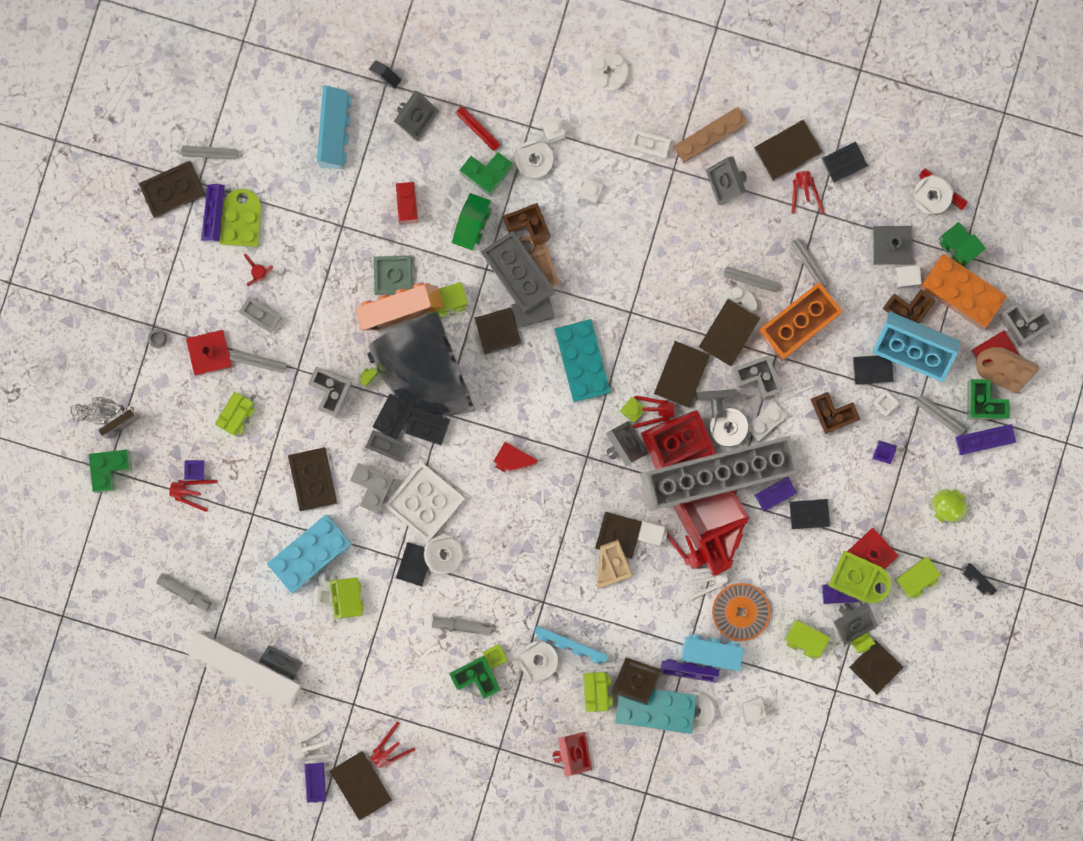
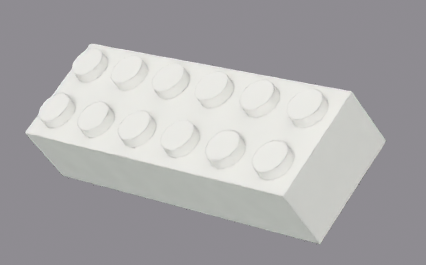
M201 631L195 632L185 653L189 654V659L197 663L201 661L207 663L205 667L215 672L218 670L224 672L222 676L232 681L235 679L241 681L240 685L249 690L252 688L257 689L258 695L264 698L272 697L275 699L274 703L282 707L293 705L303 685Z

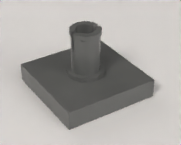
M415 90L407 103L402 102L399 104L403 108L398 106L397 112L399 114L394 122L412 139L418 142L439 110L420 92Z
M734 156L727 157L706 169L718 205L725 204L746 192L743 183L746 182L747 175L744 171L738 170Z
M873 226V265H911L912 226Z
M737 390L695 392L696 400L709 399L711 401V417L717 418V410L718 417H724L722 400L724 398L737 397Z
M629 421L606 433L613 445L607 449V455L614 452L609 456L612 460L620 456L625 466H628L649 454Z
M867 602L855 609H852L849 603L844 604L846 610L842 605L840 606L839 612L843 616L835 620L834 625L845 646L878 626Z

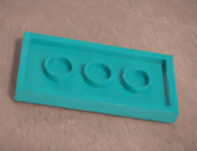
M592 319L554 328L573 403L610 394Z
M655 689L648 706L619 696L615 723L692 734L697 695Z

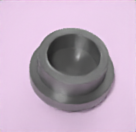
M152 330L148 335V342L154 348H162L167 343V335L163 330Z

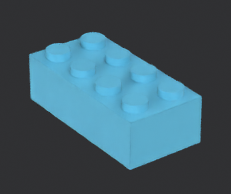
M889 311L875 341L872 353L944 382L958 354L961 341Z
M326 514L270 560L267 565L290 593L294 594L348 549L352 543L329 515Z

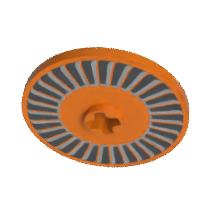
M746 583L732 584L724 588L715 598L712 607L713 621L717 629L727 638L736 641H747L760 635L766 628L770 618V606L765 595L755 586ZM738 607L746 609L744 617L736 615Z

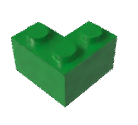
M497 152L487 166L483 165L473 156H470L459 171L463 177L488 196H491L511 171L513 163Z
M472 193L469 194L460 212L452 244L472 251L476 244L480 245L483 237L480 231L485 229L487 219L489 220L492 209L489 208L491 200Z
M960 222L956 223L938 238L940 246L945 251L948 250L951 253V259L963 267L986 249L975 234L969 235Z
M971 379L968 381L967 419H1009L1010 399H990V380Z
M130 450L89 454L92 492L115 491L113 472L132 470Z
M484 655L449 673L457 691L473 682L476 683L483 699L501 691Z

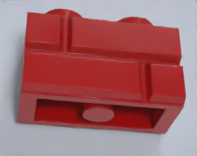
M415 182L396 183L399 224L419 223Z

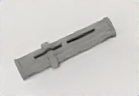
M163 573L156 581L157 585L183 598L189 605L193 604L205 612L208 611L212 604L211 600L199 595L198 591H192Z
M433 616L432 628L449 630V632L462 631L489 636L491 623L454 619V617L443 618Z

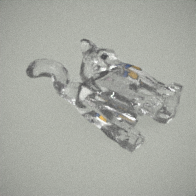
M100 396L92 398L93 403L70 406L73 422L86 421L88 423L93 422L96 425L108 424L110 422L109 419L114 418L117 413L122 415L129 409L134 411V407H124V405L117 404L110 398Z

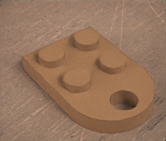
M531 236L520 238L519 240L522 244L525 242L532 244V248L527 252L551 286H559L546 244L535 245Z
M1004 348L986 349L979 354L976 360L977 372L982 378L988 379L990 382L1016 394L1039 371L1038 364ZM985 359L992 360L991 362H984Z

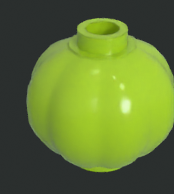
M955 488L952 492L949 489L938 491L932 500V507L936 513L934 517L941 523L944 521L950 523L961 521L967 513L968 507L964 503L966 497Z

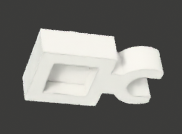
M325 574L319 575L318 581L321 585L315 587L313 606L333 608L330 581L335 580L334 575L328 577V582L325 581Z

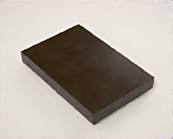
M804 119L754 147L772 181L822 153Z
M191 160L138 183L154 219L206 196Z
M728 298L699 345V348L727 365L732 366L761 317Z
M674 341L654 395L689 408L710 354Z
M326 447L288 455L300 512L338 504Z
M363 750L329 771L359 821L392 801Z

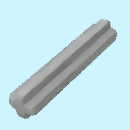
M183 145L181 155L236 160L238 150Z
M801 239L793 240L791 246L815 282H820L824 288L828 286L829 281Z
M727 266L724 271V277L774 293L777 292L779 283L732 267Z
M232 350L230 355L232 361L284 373L286 369L284 362Z
M923 395L918 397L915 403L958 436L964 433L966 428Z

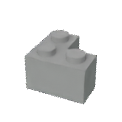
M1019 302L999 314L1000 319L1019 347L1055 325L1045 308L1028 318Z
M769 355L734 367L731 370L738 388L756 382L762 400L782 392Z
M315 367L308 384L325 392L318 410L338 418L353 383L319 367Z
M358 463L350 481L367 488L360 506L379 514L394 479Z

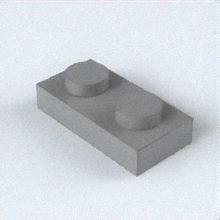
M250 296L239 310L240 314L269 333L273 332L281 320L279 315Z

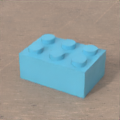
M694 634L684 637L680 660L740 671L744 648H740V643L727 641V645L720 644V639L709 637L708 641L701 640L702 636Z

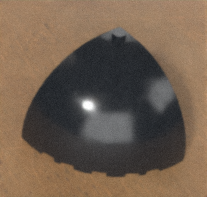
M437 311L406 323L380 336L369 344L370 352L367 355L370 363L375 362L385 384L398 398L407 404L436 415L445 416L475 411Z

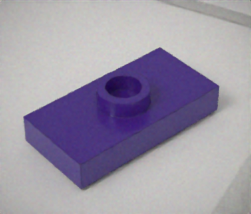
M786 477L754 496L763 512L797 494V491L789 477Z
M324 762L304 764L307 803L326 802Z

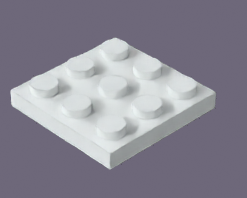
M420 462L384 506L429 543L465 498Z

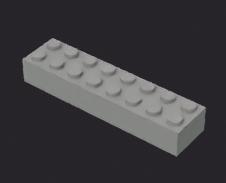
M786 436L640 473L648 509L653 511L798 474L799 469L791 437Z

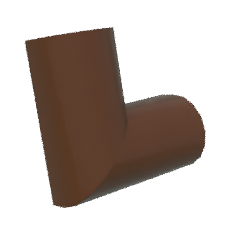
M538 203L502 216L508 233L511 231L516 233L527 228L535 245L544 244L551 238Z
M920 290L911 303L908 304L893 293L882 309L888 314L890 311L920 323L936 300L923 290Z
M828 392L810 399L824 434L861 420L853 402L835 409Z

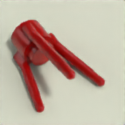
M810 171L795 173L796 179L793 180L791 213H795L797 189L799 186V189H804L807 202H810L808 188H812L821 214H825L814 184V177H811Z
M244 254L245 259L252 266L251 275L253 280L249 281L246 284L247 286L257 284L258 281L264 280L267 274L271 273L272 265L265 269L260 264L256 265L247 254Z
M634 396L638 400L661 404L658 407H642L641 410L658 411V416L662 417L632 425L633 428L669 421V418H674V402L668 403V400Z
M178 480V483H171L169 496L175 497V501L183 502L207 512V508L183 498L187 494L201 496V492L188 490V486L185 485L218 483V480Z
M667 532V538L684 559L686 566L690 565L691 569L705 564L698 550L694 549L688 535L685 538L691 552L687 554V557Z
M399 721L390 729L378 747L373 750L374 754L370 757L379 769L383 766L387 767L396 760L415 751L413 747L389 759V754L400 745V742L395 743L387 751L384 748L381 750L399 726Z

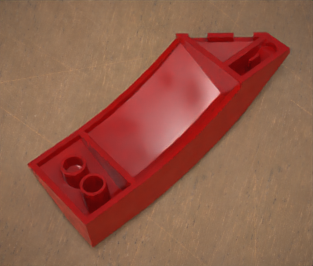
M698 410L641 432L655 469L716 454ZM732 490L673 505L691 541L712 575L715 576L731 568L734 561L732 560L743 536L742 532L745 523L747 524L750 517L747 515L735 491Z

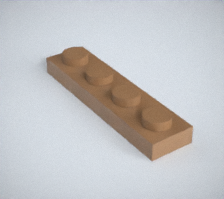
M736 107L677 143L673 148L682 163L745 126L748 122L739 107Z

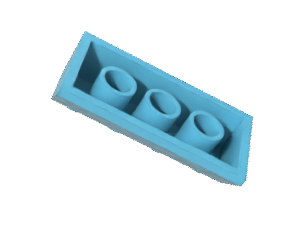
M323 85L317 162L321 168L343 169V164L347 163V153H344L345 145H348L349 134H346V126H350V115H347L348 108H351L352 96H349L347 90Z

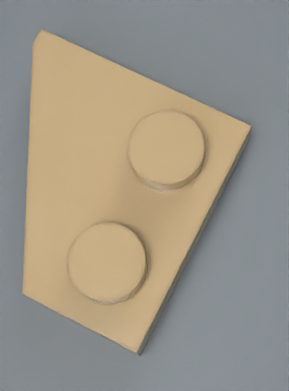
M619 539L600 546L597 588L632 577V571Z

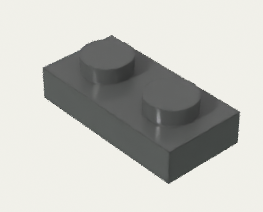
M372 430L365 448L402 462L408 444Z
M268 645L259 663L292 680L302 666V662L270 645Z

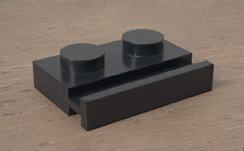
M856 141L821 158L833 184L868 167Z
M879 355L853 357L855 385L894 382L891 360Z
M389 394L372 428L398 440L414 407L402 399Z
M414 407L405 434L442 446L450 419Z
M828 499L789 502L791 530L830 527Z
M407 542L396 579L423 587L429 568L424 558V547Z
M965 563L961 567L962 575L969 582L973 581L977 585L975 588L983 596L985 594L991 596L997 591L971 563Z

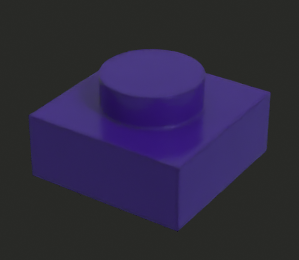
M878 440L872 459L891 464L897 445Z
M185 460L184 479L204 480L205 461Z

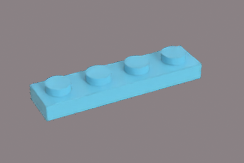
M539 626L536 627L534 633L538 634L536 638L544 642H547L548 639L555 642L554 646L563 650L569 647L573 649V654L583 657L584 654L591 657L590 661L601 665V662L606 663L608 655Z

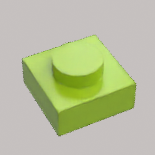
M373 367L370 369L366 368L360 375L361 380L359 382L367 388L379 373Z
M631 397L619 412L632 423H635L644 411L641 409L644 406Z
M865 633L850 644L857 653L868 651L875 643L872 637Z
M500 643L482 652L490 669L508 661Z

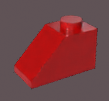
M504 442L493 462L496 464L495 468L505 473L506 470L512 472L534 466L538 463V460Z

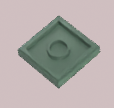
M412 255L373 256L374 295H395L397 290L404 288L407 290L413 289Z

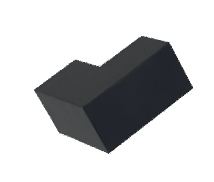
M377 60L369 68L375 76L394 89L402 81L388 66Z

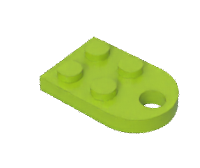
M236 189L230 192L223 202L219 244L258 248L261 221L260 200L250 190ZM240 194L248 196L246 203L241 204L238 202Z
M843 551L828 587L863 603L876 604L888 596L891 589V580L883 568ZM882 583L885 586L883 594L875 591L876 584Z

